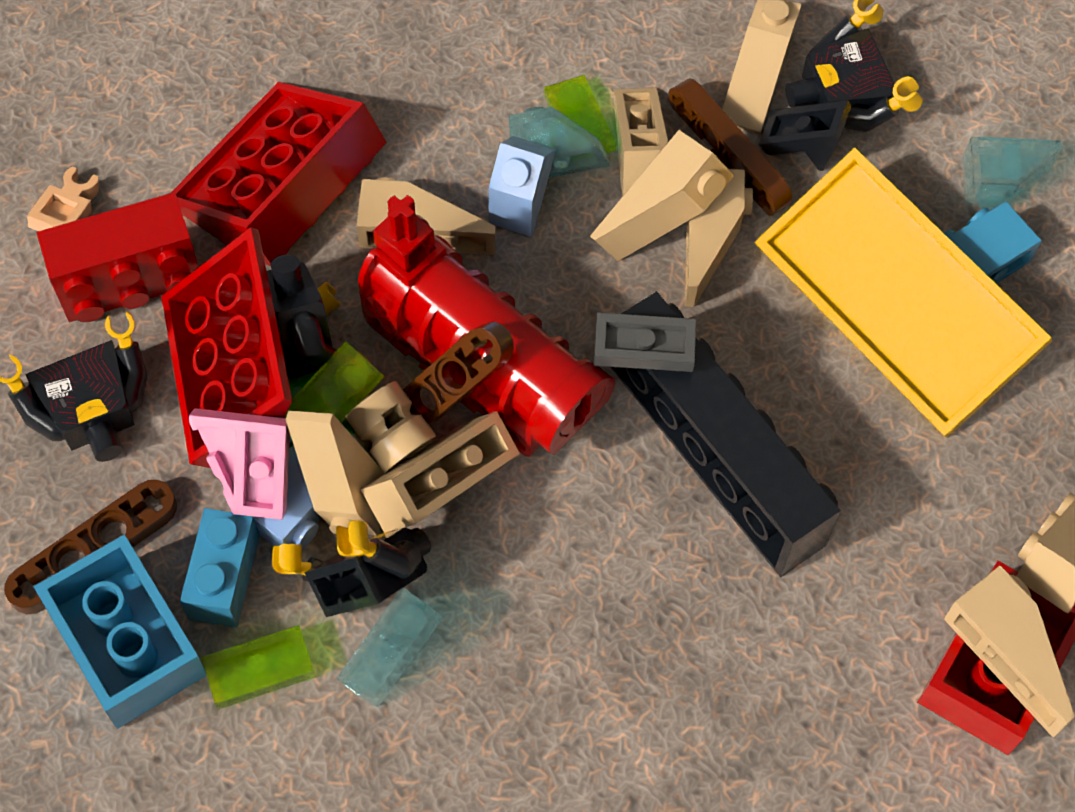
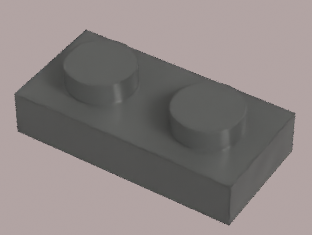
M597 313L594 366L693 372L696 319Z

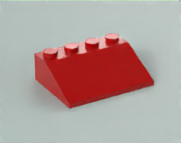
M277 82L171 193L176 192L184 217L226 245L230 244L250 227L258 229L265 264L271 266V262L276 257L288 253L291 246L307 229L317 222L318 217L325 209L344 193L348 184L364 167L373 161L374 156L387 142L363 102Z
M252 227L161 296L188 458L191 465L211 468L206 459L209 451L198 429L193 431L189 423V415L195 408L284 418L292 403L259 230Z

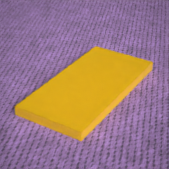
M856 148L850 151L754 242L945 438L956 431L1052 342V337Z

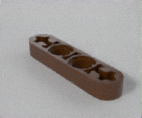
M689 78L669 90L668 95L672 108L701 140L705 138L713 147L710 151L728 169L745 170V188L753 189V199L768 216H773L792 203L791 190L782 175L697 81Z
M487 322L465 334L403 389L412 402L409 410L412 415H422L430 427L510 360L514 351L513 338L510 332L499 323ZM487 339H489L493 345L490 354L478 359L473 353L483 348L487 343ZM451 361H455L463 367L466 373L464 385L456 383L451 377L449 370ZM422 387L429 389L436 399L435 410L428 409L422 403L420 398ZM385 421L386 427L388 429L391 428L392 425L388 424V422Z
M156 479L138 484L15 569L8 576L4 586V593L11 606L18 612L26 615L36 614L46 609L38 595L31 600L26 595L21 596L23 591L20 586L26 581L36 585L42 580L44 581L45 578L47 579L43 570H41L47 565L53 575L61 571L59 569V561L69 551H80L86 557L108 544L100 540V533L107 524L111 522L123 523L126 526L125 536L132 547L166 525L174 517L177 510V501L170 486ZM150 495L156 499L162 498L160 501L163 508L157 512L152 508L145 509L147 505L144 499ZM129 508H132L134 515H137L141 525L135 528L130 516L125 512Z

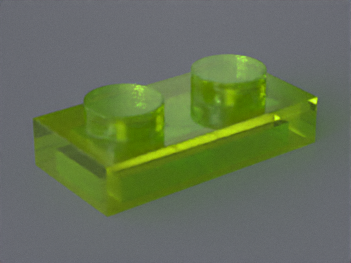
M585 75L544 87L543 95L574 164L616 151L614 137Z
M345 341L295 395L284 418L286 419L288 411L334 414L342 423L345 420V416L361 403L384 378V375Z
M299 625L201 657L214 703L218 710L316 677Z

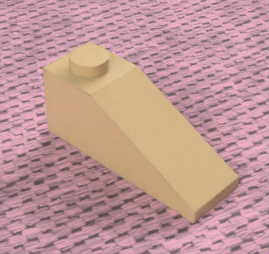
M757 0L722 108L741 130L761 134L795 36L802 4L788 0Z
M657 88L614 89L619 176L622 196L625 195L668 143Z
M678 130L590 237L614 259L619 261L703 213L714 199L720 195L734 175L713 152Z
M728 169L734 177L725 186L720 195L714 199L703 213L686 222V307L695 306L739 233L743 215H751L753 189L745 188V170Z
M387 177L376 180L362 179L357 218L360 247L377 248L374 243L373 230L388 217L387 201L394 195L400 200L409 195L415 201L416 215L423 217L429 223V226L434 229V235L444 238L458 253L495 255V225L407 181H397Z
M288 411L286 423L314 511L330 526L329 529L334 534H336V526L348 527V523L353 520L368 523V535L379 534L381 526L360 489L384 475L383 470L334 414Z
M998 566L957 599L944 620L1054 738L1074 719L1075 715L1037 604L1031 598L1028 587L1021 579L1014 575H1009L1001 566Z

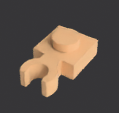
M70 167L64 173L63 188L60 189L49 185L28 213V227L41 231L89 217L92 212L91 200L99 191L98 176L93 174L87 183L77 184L78 170L76 167Z

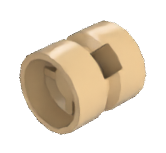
M393 381L371 394L345 416V420L361 441H371L372 446L369 453L384 473H387L427 447L437 437L422 415H412L409 410L412 402L397 381ZM385 421H387L388 424L392 425V427L388 429L385 425Z

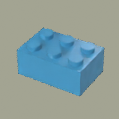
M125 534L33 586L103 709L117 729L207 676L197 653Z

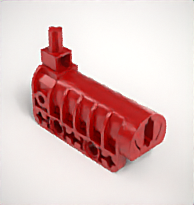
M395 195L390 197L387 201L388 217L373 230L374 243L377 248L372 249L368 253L359 272L358 286L362 313L370 327L405 356L411 354L421 363L418 367L423 371L469 331L487 322H496L503 325L513 338L514 351L512 357L505 365L465 397L461 403L473 413L479 411L482 415L497 411L518 451L524 456L530 457L540 446L550 454L555 455L609 401L615 386L614 378L599 366H594V362L589 358L581 360L576 358L569 352V342L562 336L551 337L544 332L540 318L532 313L523 315L515 308V299L505 291L496 293L489 287V279L482 271H469L464 267L462 256L444 238L438 235L435 236L434 229L429 226V223L423 217L416 215L415 201L411 196L406 195L402 200ZM487 339L486 345L473 354L478 359L490 354V350L493 347L491 341ZM451 361L449 367L451 377L456 383L464 385L466 373L459 363Z

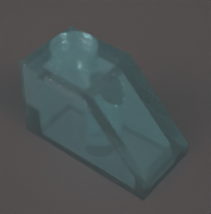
M531 107L523 113L509 115L510 138L515 136L556 149L549 178L611 166L610 157L599 139L553 107Z
M971 137L962 158L965 204L979 205L982 209L988 208L989 210L996 208L1005 201L1009 205L1013 204L1051 171L1061 150V140Z
M402 588L336 679L362 699L378 708L444 617L407 589Z

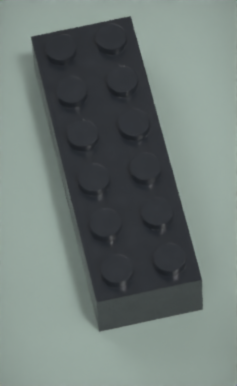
M657 291L621 313L627 315L684 318L679 308L673 303L667 304ZM695 337L693 372L610 367L780 578L827 545L841 511L838 508V501L834 493L825 484H818L807 471L806 462L799 451L793 446L787 447L776 434L774 423L768 414L761 409L756 410L745 397V391L740 381L733 374H726L715 361V355L710 345L703 338Z

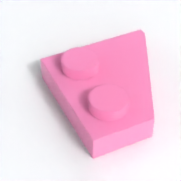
M195 408L189 415V423L193 431L198 429L209 451L206 459L214 475L223 484V494L232 513L282 520L287 512L290 432L286 419Z

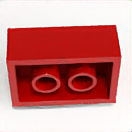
M176 192L36 232L50 282L69 323L76 320L92 322L101 318L104 312L120 307L127 309L142 307L150 298L164 295L199 267Z
M998 560L990 571L991 573L998 566H1001L1009 575L1016 576L1018 574V571ZM1028 588L1031 598L1039 608L1060 670L1075 641V606L1067 614ZM957 633L954 634L917 701L918 704L1006 755H1009L1024 739L1034 720L1033 715Z

